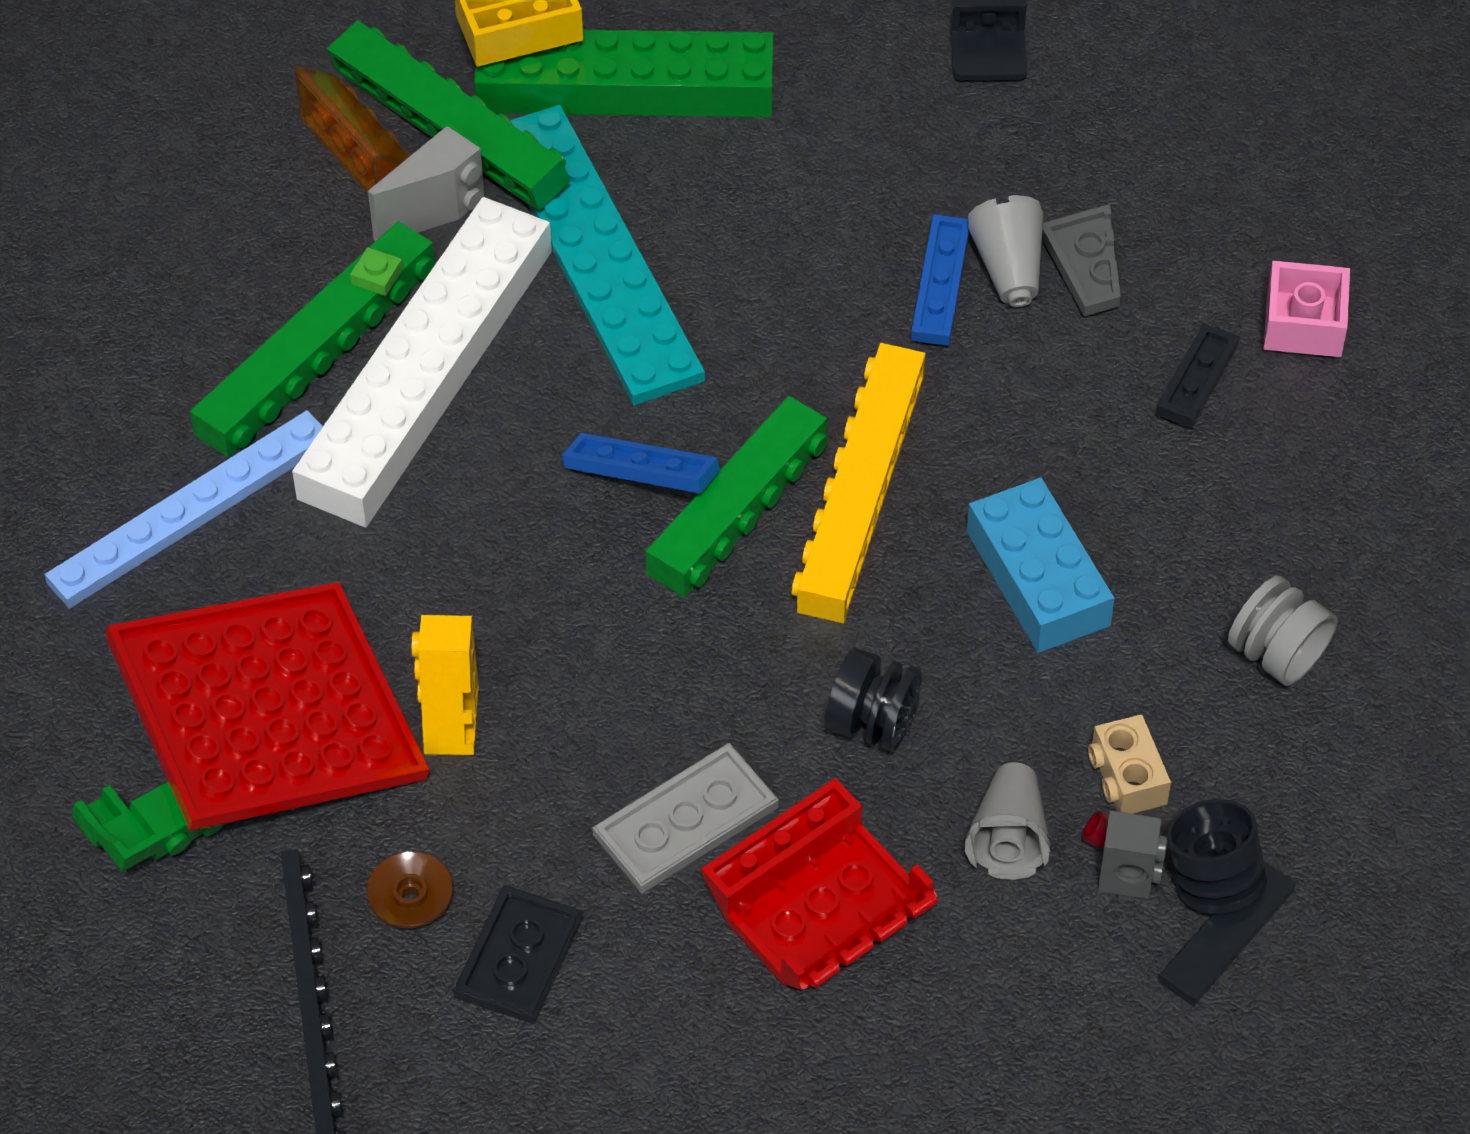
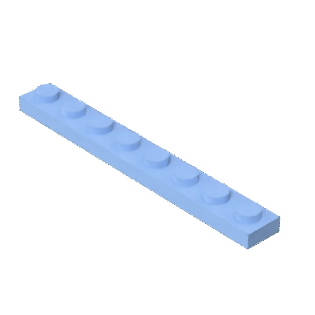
M306 410L45 573L46 583L69 609L294 468L323 426Z

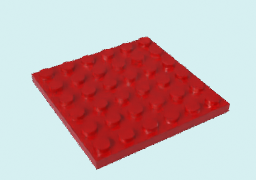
M339 582L107 626L105 635L190 831L427 780L429 767Z

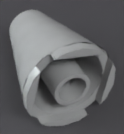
M1019 195L1008 196V203L998 205L996 198L976 206L968 214V228L1001 301L1008 303L1012 307H1023L1030 304L1039 291L1043 230L1041 204L1036 199Z
M1012 762L1004 764L997 769L966 834L965 853L972 865L977 868V863L988 869V875L1008 880L1028 878L1036 874L1037 867L1043 863L1044 866L1047 864L1051 844L1037 775L1029 766Z

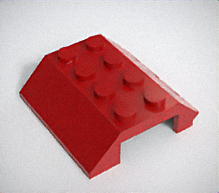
M836 778L701 868V874L728 925L782 984L804 990L808 986L817 988L840 971L838 965L848 966L874 948L872 941H884L908 924L907 917L915 919L938 903L937 894L933 887L934 881L918 864L910 869V875L862 825V805Z

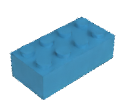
M1042 478L969 503L967 534L1037 653L1111 626L1115 598Z

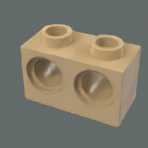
M1143 715L1095 726L1092 744L1088 745V754L1092 766L1095 769L1100 768L1103 775L1102 787L1108 803L1114 802L1118 812L1129 814L1167 805L1171 781ZM1114 748H1122V749H1125L1126 751H1118V750H1115ZM1128 782H1137L1141 785H1131Z

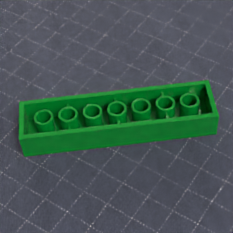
M583 30V41L476 67L475 95L486 104L489 110L502 114H532L561 105L564 113L571 115L772 117L773 32Z

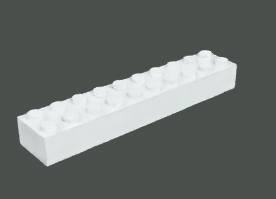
M481 198L293 469L292 473L297 500L365 528L369 525L551 254L550 222L488 198Z

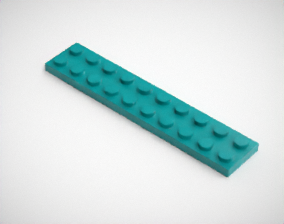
M561 105L510 120L514 127L522 132L524 130L529 131L542 146L548 150L550 148L556 149L566 160L565 168L570 182L540 211H537L529 204L528 206L533 216L550 222L552 252L633 406L705 382V371Z

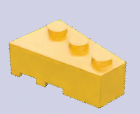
M454 0L456 17L476 67L583 41L582 8L578 0Z
M421 615L420 632L412 633V657H415V680H418L417 696L418 703H421L424 754L474 755L479 680L472 616Z

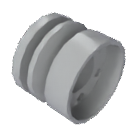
M1274 576L1265 581L1244 604L1229 631L1228 643L1238 652L1244 651L1246 658L1250 661H1257L1263 657V670L1284 686H1289L1300 680L1321 657L1336 631L1338 619L1335 614L1315 600H1309L1302 604L1303 592L1297 587L1291 588L1289 581L1282 576Z

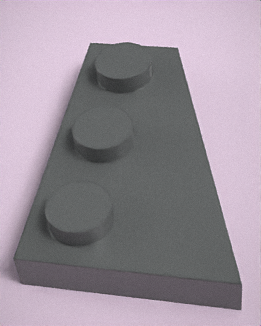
M1110 204L1044 222L1042 239L1083 316L1119 307L1121 296L1117 261L1115 260L1114 233L1111 226Z

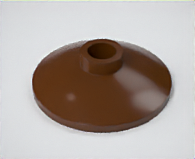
M402 852L386 858L376 866L367 883V898L374 914L383 922L399 928H417L435 921L445 912L453 894L452 878L448 869L435 857L422 852ZM409 894H415L418 896L410 900L404 899V897Z

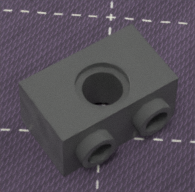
M1110 811L1098 891L1149 899L1151 883L1160 884L1167 845V836L1159 835L1161 818Z

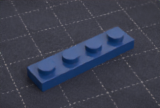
M933 214L911 331V341L950 345L969 237V222L966 218Z
M580 433L562 454L564 467L568 469L695 493H702L720 471L717 457L587 433Z

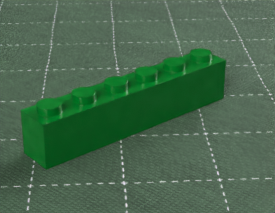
M788 396L722 467L703 492L699 493L645 551L646 575L684 598L695 586L697 588L701 587L707 580L714 565L719 560L724 561L731 554L735 542L743 533L747 535L753 530L758 517L767 507L772 508L775 506L782 494V490L790 482L794 483L800 478L805 465L813 456L818 457L825 450L829 440L827 436V418Z

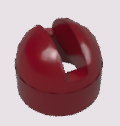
M1102 811L1096 812L1085 825L1082 839L1094 847L1104 848L1109 816Z

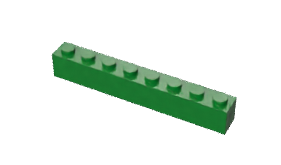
M357 20L326 48L336 72L433 138L448 126L478 146L481 150L482 173L537 211H540L570 182L565 168L566 160L556 149L550 148L548 150L542 146L532 133L527 130L522 132L514 127L509 118L500 112L495 114L489 110L476 95L470 97L464 93L451 78L445 80L439 76L426 61L419 62L414 59L404 46L398 43L394 45L389 42L376 27L369 28Z
M397 221L369 247L402 259L403 270L388 294L384 296L351 284L350 273L363 255L362 253L190 410L194 435L228 458L240 448L246 447L253 436L264 425L273 422L279 412L292 399L300 397L305 391L306 386L318 375L326 373L334 360L344 351L350 350L361 335L370 327L376 326L389 309L396 303L402 302L417 283L427 278L435 266L433 242Z

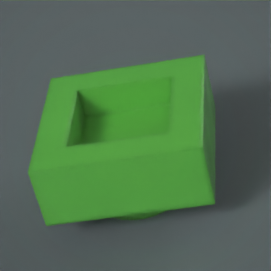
M367 247L350 273L351 284L386 296L403 270L402 259Z

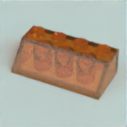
M304 66L294 68L301 120L367 194L373 186L412 155L410 152L406 154L399 146L398 140L392 131H386L379 124L374 111L369 107L365 108L359 102L354 89L350 85L345 86L335 74Z

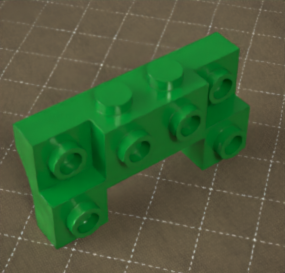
M169 782L131 801L130 809L126 807L113 788L108 785L102 789L101 797L88 805H85L82 800L74 803L71 815L93 846L97 848L102 845L121 872L150 856L156 861L168 853L171 856L182 852L193 839L202 834L210 836L224 826V824L190 831Z

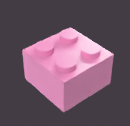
M1272 261L1267 289L1264 350L1341 357L1348 324L1350 268Z

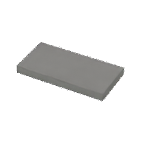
M727 743L592 827L593 836L642 894L779 808V799L732 745Z

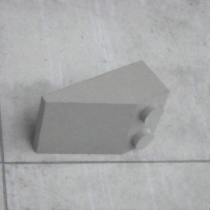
M446 126L368 191L374 241L379 239L397 221L418 233L457 221L470 210H474L481 198L484 197L480 148Z

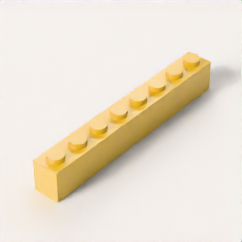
M880 343L876 357L869 356L864 373V379L868 380L865 387L859 386L854 403V409L857 410L855 417H848L844 432V439L847 440L845 448L838 447L835 456L834 470H837L835 478L829 477L826 482L823 500L827 501L825 509L818 508L815 515L813 532H817L814 541L807 540L802 558V563L806 564L803 573L797 571L794 577L791 594L797 596V613L843 624L845 622L924 379L925 352Z

